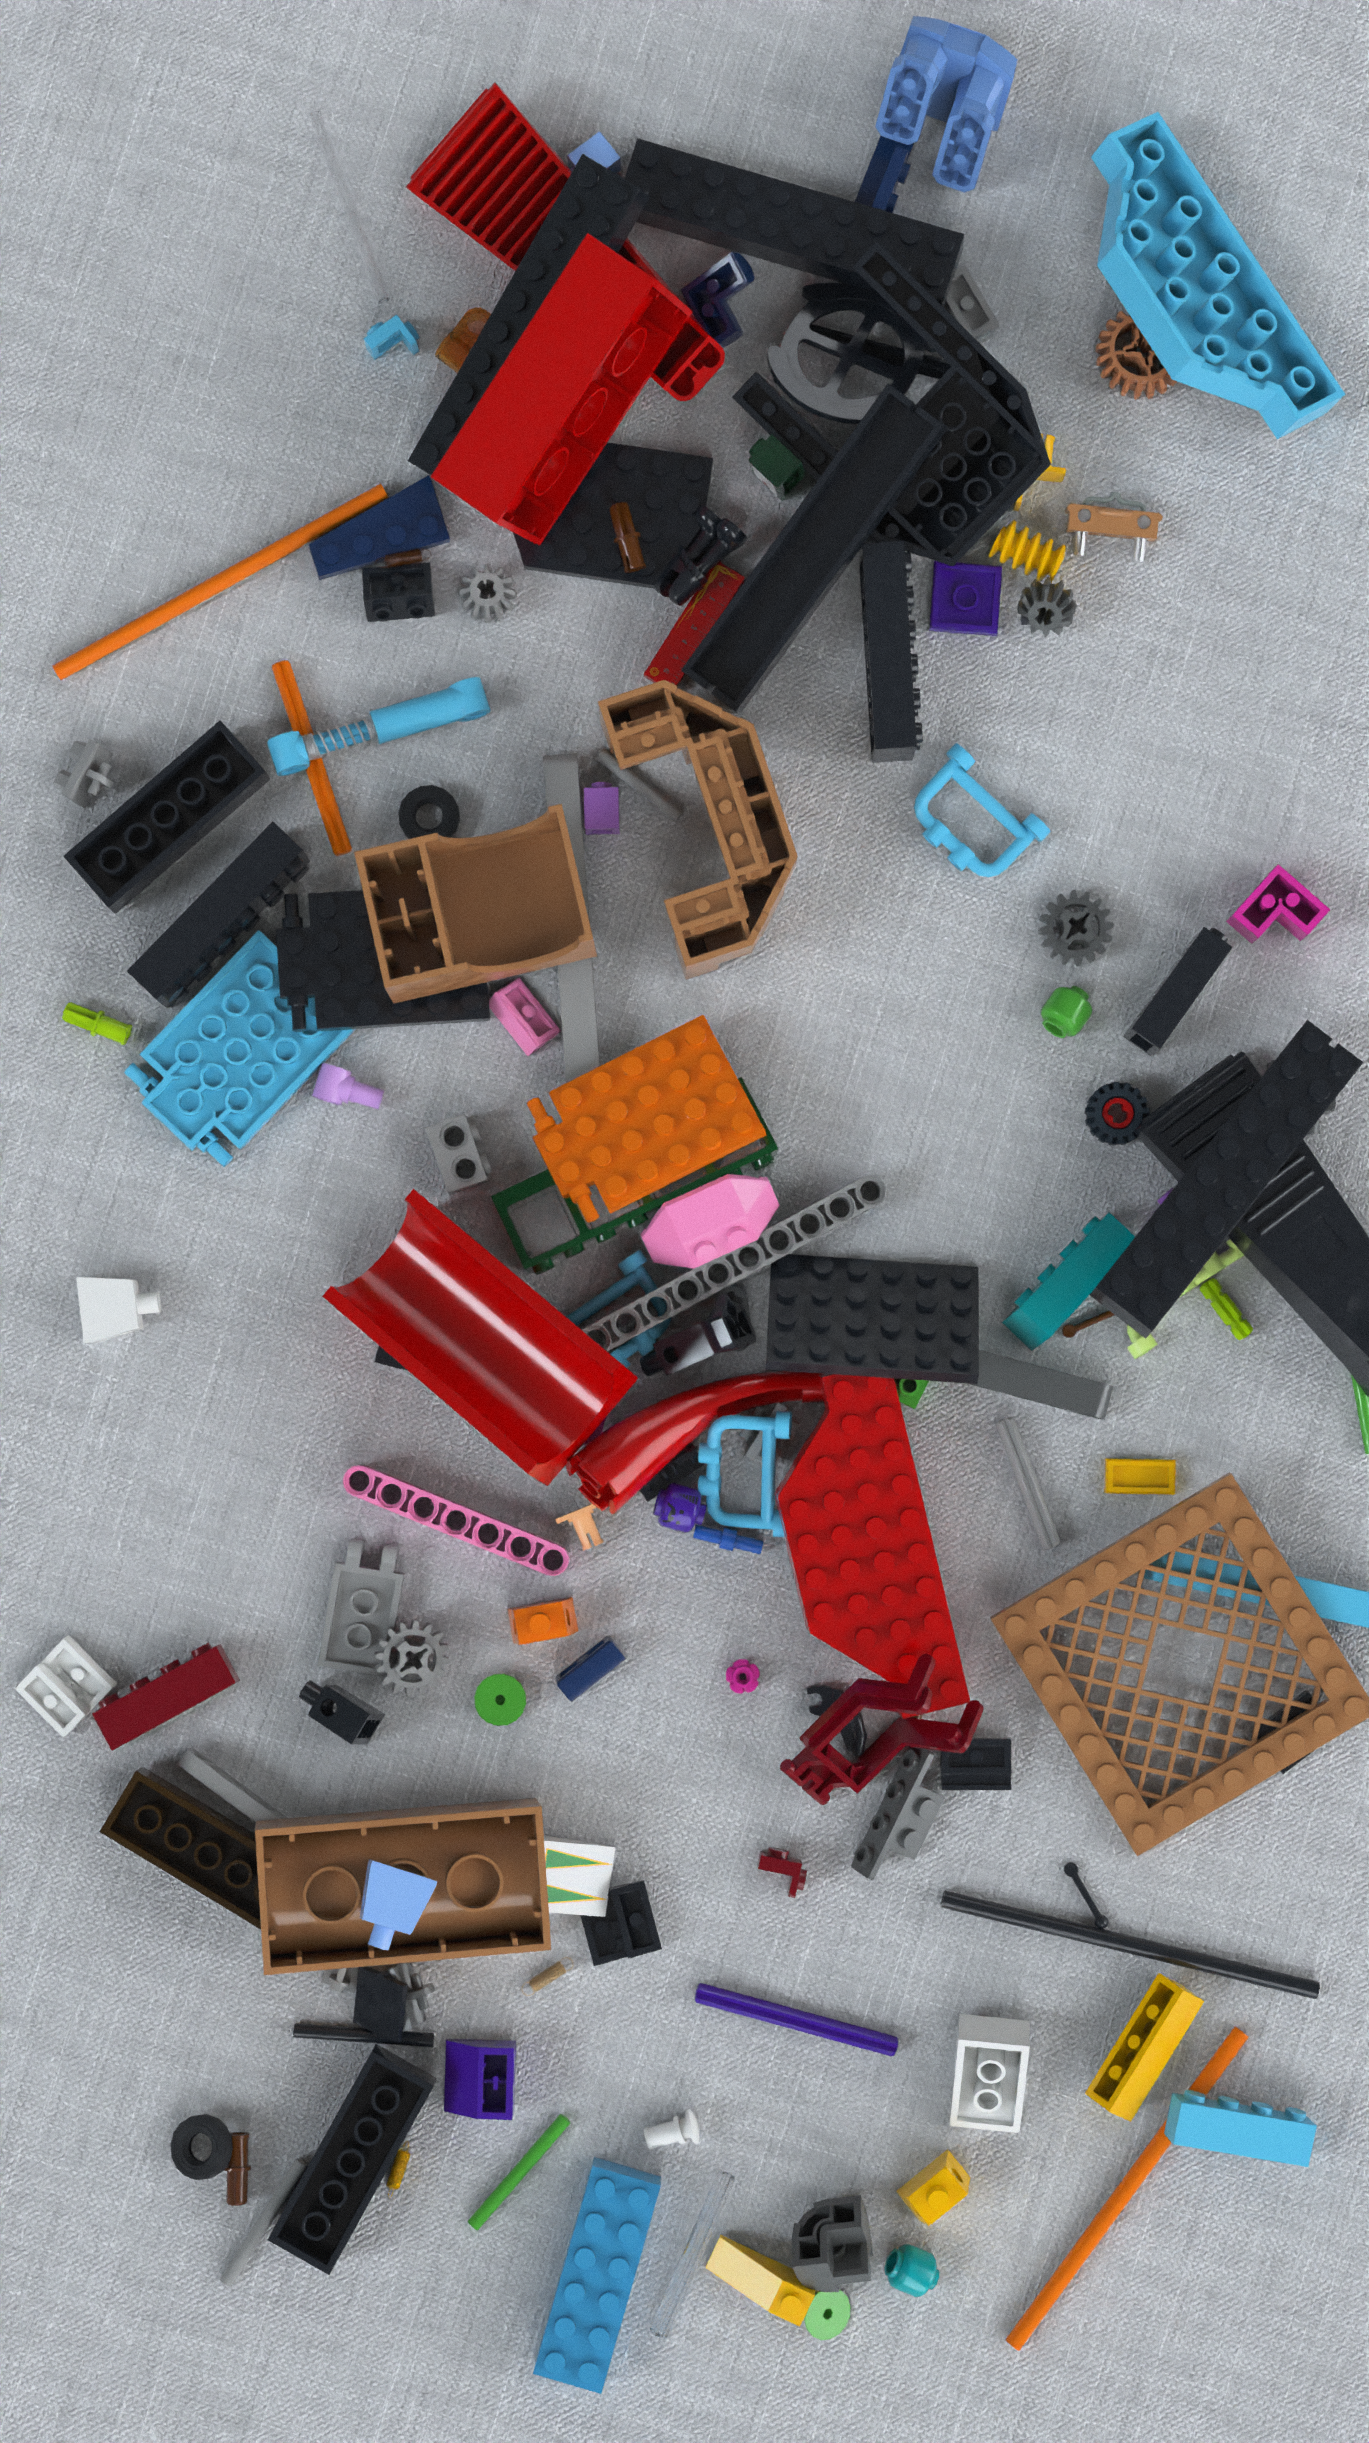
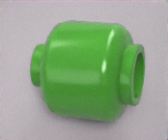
M1077 986L1056 988L1041 1009L1042 1024L1045 1029L1059 1038L1077 1035L1092 1015L1088 994Z

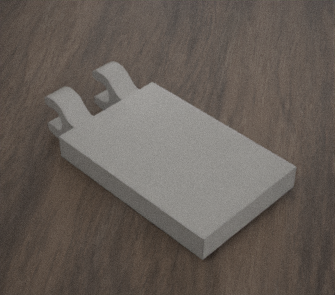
M351 1538L348 1544L346 1563L336 1561L334 1565L317 1666L383 1677L386 1672H377L375 1670V1666L382 1663V1660L375 1658L373 1654L383 1649L377 1642L378 1638L387 1640L389 1635L386 1629L389 1627L395 1632L405 1576V1573L395 1571L399 1546L386 1544L383 1547L380 1569L361 1566L365 1540ZM391 1649L390 1655H389V1664H390V1658H391L392 1649Z

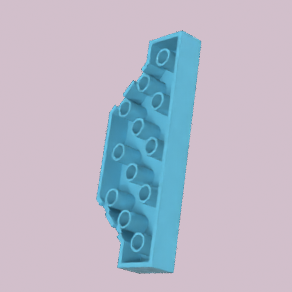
M1156 112L1109 134L1091 156L1109 184L1097 266L1171 379L1259 411L1276 439L1326 414L1345 395L1344 391L1160 113Z

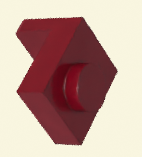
M769 1847L768 1852L760 1851L757 1863L758 1869L790 1876L787 1891L788 1897L795 1898L797 1890L803 1891L807 1870L801 1869V1859L788 1857L789 1851L780 1848Z

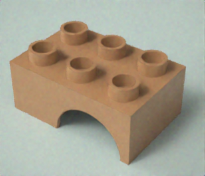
M562 804L549 806L542 816L527 824L494 834L468 838H448L440 836L438 833H433L354 852L384 987L393 1004L597 957Z

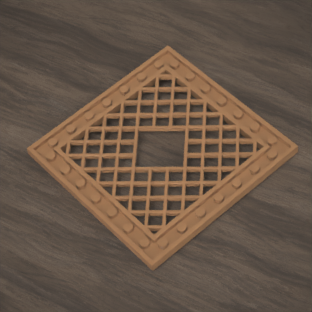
M1230 1472L990 1617L1137 1856L1369 1718V1697ZM1220 1523L1224 1531L1211 1529L1210 1527ZM1205 1533L1224 1537L1219 1556L1201 1552ZM1199 1535L1195 1550L1180 1547ZM1229 1540H1231L1243 1561L1225 1557ZM1175 1551L1194 1556L1189 1574L1171 1570ZM1169 1553L1165 1568L1150 1565ZM1200 1557L1218 1561L1214 1579L1195 1575ZM1224 1563L1242 1567L1238 1585L1219 1581ZM1145 1569L1164 1574L1159 1592L1141 1588ZM1248 1570L1261 1591L1244 1587ZM1139 1571L1135 1586L1119 1583ZM1169 1575L1188 1579L1183 1598L1165 1594ZM1194 1581L1212 1585L1208 1604L1189 1599ZM1218 1587L1236 1591L1232 1609L1214 1605ZM1115 1588L1134 1592L1129 1610L1111 1606ZM1109 1589L1105 1604L1090 1601ZM1139 1593L1158 1598L1154 1616L1135 1612ZM1242 1593L1260 1597L1256 1615L1238 1611ZM1164 1599L1182 1603L1178 1622L1159 1617ZM1266 1599L1280 1621L1262 1617ZM1188 1605L1206 1609L1202 1627L1184 1623ZM1085 1606L1104 1610L1100 1628L1081 1624ZM1079 1607L1076 1622L1060 1619ZM1212 1611L1230 1615L1226 1633L1208 1629ZM1109 1612L1128 1616L1124 1634L1105 1630ZM1236 1616L1254 1621L1250 1639L1232 1635ZM1134 1617L1152 1621L1148 1640L1129 1635ZM1260 1622L1278 1626L1274 1645L1256 1641ZM1158 1623L1224 1639L1208 1705L1142 1689ZM1055 1624L1074 1628L1070 1646L1051 1642ZM1049 1625L1045 1640L1040 1630ZM1284 1628L1298 1650L1280 1646ZM1079 1630L1098 1634L1094 1652L1075 1648ZM1103 1636L1122 1640L1118 1658L1099 1653ZM1230 1640L1248 1644L1244 1663L1226 1659ZM1128 1641L1146 1645L1142 1664L1124 1659ZM1254 1646L1273 1650L1268 1668L1250 1664ZM1050 1648L1068 1652L1064 1670ZM1278 1652L1297 1656L1292 1674L1274 1670ZM1073 1654L1092 1658L1088 1676L1070 1672ZM1098 1659L1116 1663L1112 1682L1094 1677ZM1302 1659H1304L1316 1680L1298 1676ZM1224 1664L1242 1668L1238 1686L1220 1682ZM1122 1665L1140 1669L1136 1687L1118 1683ZM1248 1670L1267 1674L1262 1692L1244 1688ZM1273 1676L1291 1680L1286 1698L1268 1694ZM1069 1678L1086 1681L1082 1699ZM1297 1682L1315 1686L1311 1704L1292 1700ZM1092 1683L1110 1687L1106 1705L1088 1701ZM1218 1688L1237 1692L1232 1710L1214 1706ZM1322 1688L1327 1698L1317 1704ZM1116 1689L1134 1693L1130 1711L1112 1707ZM1242 1694L1261 1698L1256 1716L1238 1712ZM1140 1695L1158 1699L1154 1717L1136 1713ZM1164 1700L1182 1704L1178 1723L1160 1718ZM1267 1700L1285 1704L1281 1722L1262 1718ZM1188 1706L1207 1710L1202 1728L1184 1724ZM1291 1706L1308 1709L1287 1722ZM1087 1707L1104 1711L1101 1728L1098 1727ZM1212 1712L1231 1716L1226 1734L1208 1730ZM1110 1713L1128 1717L1124 1735L1106 1731ZM1134 1718L1152 1723L1148 1741L1130 1736ZM1237 1718L1255 1722L1251 1740L1232 1736ZM1158 1724L1176 1728L1173 1746L1154 1742ZM1261 1724L1278 1727L1257 1740ZM1182 1730L1201 1734L1197 1752L1178 1748ZM1207 1736L1225 1740L1221 1758L1202 1754ZM1105 1737L1123 1741L1119 1758ZM1128 1742L1147 1747L1143 1764L1124 1760ZM1231 1742L1247 1745L1227 1758ZM1152 1748L1171 1752L1167 1770L1148 1766ZM1177 1754L1195 1758L1191 1776L1172 1772ZM1201 1760L1217 1763L1197 1776ZM1123 1766L1141 1770L1137 1788ZM1147 1772L1165 1776L1161 1794L1142 1790ZM1171 1778L1187 1781L1167 1794ZM1142 1796L1157 1800L1147 1806Z

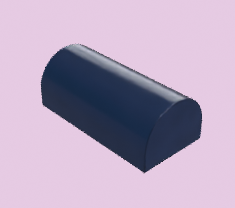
M610 1635L606 1636L556 1675V1685L573 1702L627 1658Z

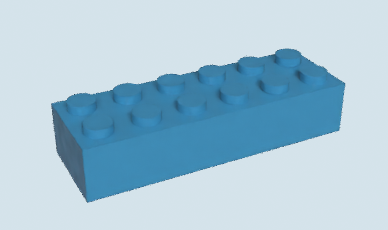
M597 2157L593 2158L536 2356L533 2374L596 2393H602L661 2187V2176Z

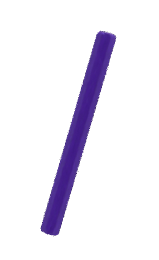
M700 1983L696 1989L695 2002L891 2057L897 2052L899 2040L896 2036Z

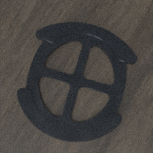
M816 283L803 287L802 297L809 302L799 311L789 325L781 346H770L767 350L766 358L774 382L796 404L828 420L859 424L881 392L859 399H847L839 396L837 392L853 365H858L893 380L891 386L905 395L918 374L924 350L932 353L936 351L878 293L844 283ZM852 310L864 315L862 323L848 344L832 340L809 328L819 318L838 311ZM877 322L888 324L898 335L904 350L903 365L894 366L862 351L864 343ZM800 343H806L841 359L825 387L815 386L804 375L798 360V346Z

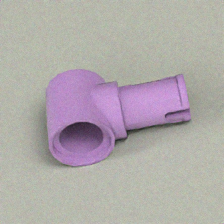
M322 1063L312 1097L336 1105H342V1102L348 1103L350 1101L379 1109L384 1090L355 1081L356 1077L351 1076L352 1072Z

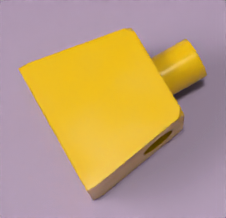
M947 2149L896 2192L917 2219L929 2226L968 2194L970 2176Z

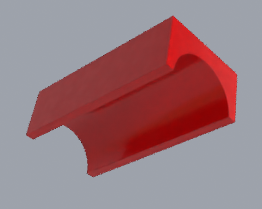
M587 233L434 470L431 478L496 524L540 546L693 311L655 278Z
M413 1189L405 1198L407 1213L403 1225L384 1254L357 1279L340 1287L330 1286L322 1297L527 1474L548 1486L567 1464V1461L573 1457L637 1381L638 1377Z

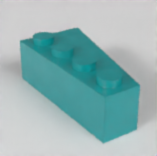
M1110 1212L1101 1219L1094 1216L1082 1228L1081 1231L1085 1236L1078 1243L1073 1239L1059 1253L1063 1259L1055 1267L1050 1263L1037 1277L1040 1283L1033 1290L1028 1287L1015 1300L1014 1303L1017 1307L1002 1322L1031 1351L1049 1339L1081 1305L1135 1238Z

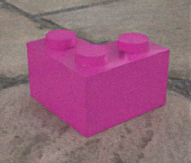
M1277 864L1226 922L1251 944L1266 931L1274 920L1301 941L1308 936L1330 909Z

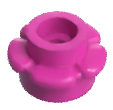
M746 1659L736 1660L733 1666L728 1667L726 1680L730 1683V1689L735 1693L742 1694L744 1691L750 1693L758 1686L759 1669L755 1664H750ZM740 1674H746V1679L741 1680Z

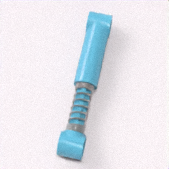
M472 677L458 681L447 689L369 711V717H362L360 722L353 720L352 724L344 723L343 727L340 728L335 725L333 730L326 728L325 732L320 733L317 731L316 735L310 733L301 736L299 731L286 732L269 739L267 745L277 775L286 776L307 769L310 766L309 761L316 760V758L319 759L325 753L331 755V752L335 750L339 753L342 748L348 750L349 746L355 745V747H358V743L362 742L366 745L368 740L371 743L378 741L379 744L452 722L475 720L490 713L491 709L480 677Z

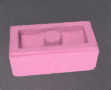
M520 977L495 992L489 999V1008L527 1056L536 1052L561 1032L560 1028Z

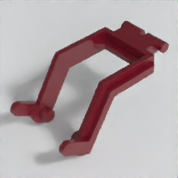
M923 1654L917 1660L908 1684L858 1678L799 1737L806 1747L792 1761L785 1759L780 1765V1770L798 1786H802V1789L820 1805H825L829 1802V1793L834 1788L850 1787L858 1794L905 1746L964 1753L972 1741L984 1707L978 1700L970 1701L965 1707L959 1724L916 1718L902 1719L900 1716L853 1764L829 1742L863 1708L922 1715L929 1711L932 1691L926 1685L936 1662L930 1654Z

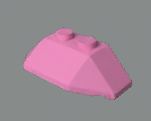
M727 1174L663 1203L648 1227L640 1235L653 1263L694 1269L758 1240L780 1205L767 1177L759 1176L755 1178L747 1175Z

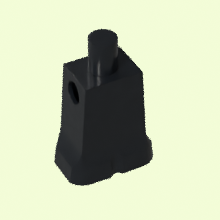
M724 1294L718 1297L713 1311L703 1321L654 1343L655 1351L641 1357L640 1366L648 1377L663 1370L666 1376L721 1352H730L750 1346L756 1342V1334L745 1309Z

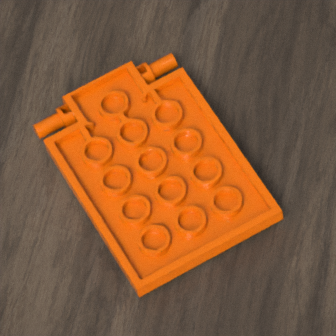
M704 1015L548 1092L563 1121L559 1124H556L553 1116H548L539 1097L527 1102V1106L536 1121L534 1127L538 1133L532 1139L563 1198L570 1197L574 1204H578L587 1223L599 1218V1214L590 1198L592 1193L589 1187L593 1185L597 1187L611 1214L766 1136L763 1125Z

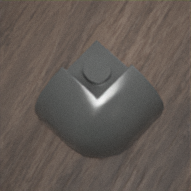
M861 2195L825 2199L813 2203L814 2208L805 2213L798 2223H794L792 2267L797 2279L802 2285L821 2292H839L840 2284L871 2281L870 2257L873 2256L868 2216Z

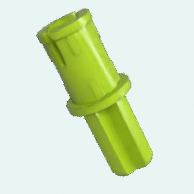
M69 1002L63 1011L62 1019L65 1022L90 1031L91 1036L95 1037L98 1034L121 1045H126L130 1037L132 1025L105 1016V1012L102 1010L95 1012Z

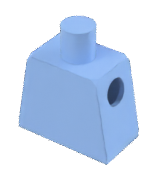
M369 1859L360 1918L362 1920L374 1923L368 1945L388 1951L395 1930L411 1935L437 1885V1881Z

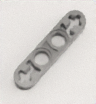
M188 1748L178 1762L186 1772L255 1823L260 1820L287 1818L196 1750Z

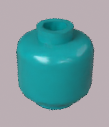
M904 2244L898 2249H893L885 2262V2275L888 2276L890 2286L914 2297L925 2295L929 2289H934L938 2283L939 2270L937 2269L934 2255L910 2244Z

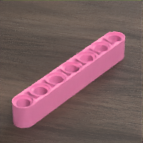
M365 1465L353 1466L344 1475V1488L352 1496L546 1575L556 1576L564 1572L569 1565V1553L562 1545ZM357 1471H363L369 1477V1485L363 1491L355 1489L351 1482L352 1476ZM389 1484H395L401 1489V1499L396 1504H391L384 1498V1489ZM421 1497L429 1498L434 1504V1510L428 1517H422L416 1511V1502ZM454 1510L461 1511L466 1516V1525L461 1530H454L448 1524V1515ZM484 1524H493L498 1529L499 1535L494 1543H486L481 1539L479 1532ZM521 1536L529 1540L531 1550L528 1555L518 1556L513 1552L512 1542L516 1537ZM557 1550L562 1554L563 1564L560 1568L550 1569L545 1565L544 1555L547 1551Z

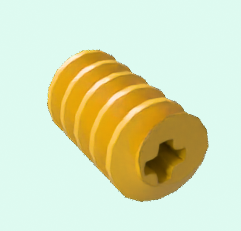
M1012 520L1006 527L1003 526L988 557L991 558L1000 551V563L1004 564L1012 557V569L1016 570L1025 563L1024 575L1029 576L1037 569V580L1039 582L1049 575L1052 583L1065 557L1066 545L1062 544L1057 550L1053 551L1052 538H1049L1041 545L1040 532H1037L1029 539V527L1025 526L1017 533V521Z

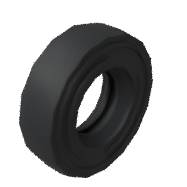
M434 785L419 786L410 791L402 800L398 812L399 825L408 839L433 833L452 838L457 832L460 822L459 806L454 797L444 788ZM424 804H435L442 811V821L433 829L422 828L416 821L417 810Z
M208 2114L191 2116L181 2122L174 2131L170 2144L171 2157L176 2168L184 2176L194 2180L210 2179L224 2171L230 2162L233 2151L232 2137L227 2126L219 2118ZM199 2133L205 2134L212 2143L211 2155L205 2161L198 2160L193 2155L191 2149L192 2140Z

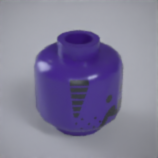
M671 1483L667 1486L666 1490L660 1489L653 1515L658 1516L660 1526L688 1533L695 1524H702L707 1505L701 1504V1493L697 1489Z

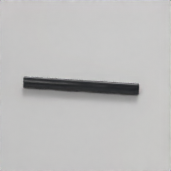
M299 2023L294 2024L293 2038L434 2047L435 2033L404 2031L402 2041L396 2043L381 2035L374 2036L372 2031L366 2028Z

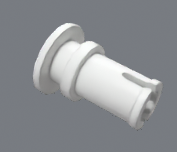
M689 2108L685 2111L686 2117L681 2118L680 2115L673 2117V2121L645 2127L644 2135L648 2148L654 2150V2148L675 2142L685 2144L689 2138H692L694 2144H698L700 2142V2131L693 2111Z

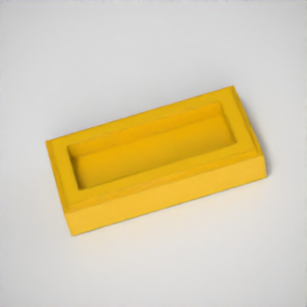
M1105 1458L1104 1493L1175 1495L1176 1460Z

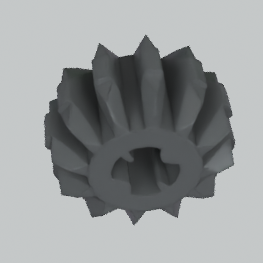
M1048 576L1044 584L1034 579L1030 587H1025L1022 590L1017 610L1018 614H1021V625H1031V634L1041 630L1046 638L1050 630H1052L1057 635H1060L1063 627H1069L1072 624L1077 604L1073 600L1074 594L1072 589H1063L1064 584L1062 580L1057 584H1052Z

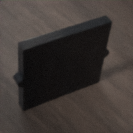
M368 1966L358 1967L353 2023L372 2031L374 2036L381 2035L396 2043L402 2041L408 1984L388 1976L386 1971L379 1972Z

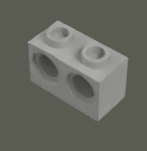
M463 1114L425 1127L449 1195L489 1182L487 1173L493 1171L486 1152L479 1154L475 1141L480 1140L481 1136L475 1120L468 1122L466 1115ZM458 1128L464 1132L463 1142L455 1147L446 1143V1134L451 1129ZM463 1161H471L475 1164V1174L469 1179H462L457 1175V1167Z

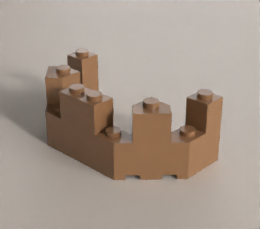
M666 680L598 701L600 723L610 753L615 754L620 770L681 750L686 765L692 763L730 879L664 900L675 935V949L685 979L718 970L719 963L752 953L784 895L785 886L796 867L798 858L754 724L722 710L721 707L697 695L693 696Z

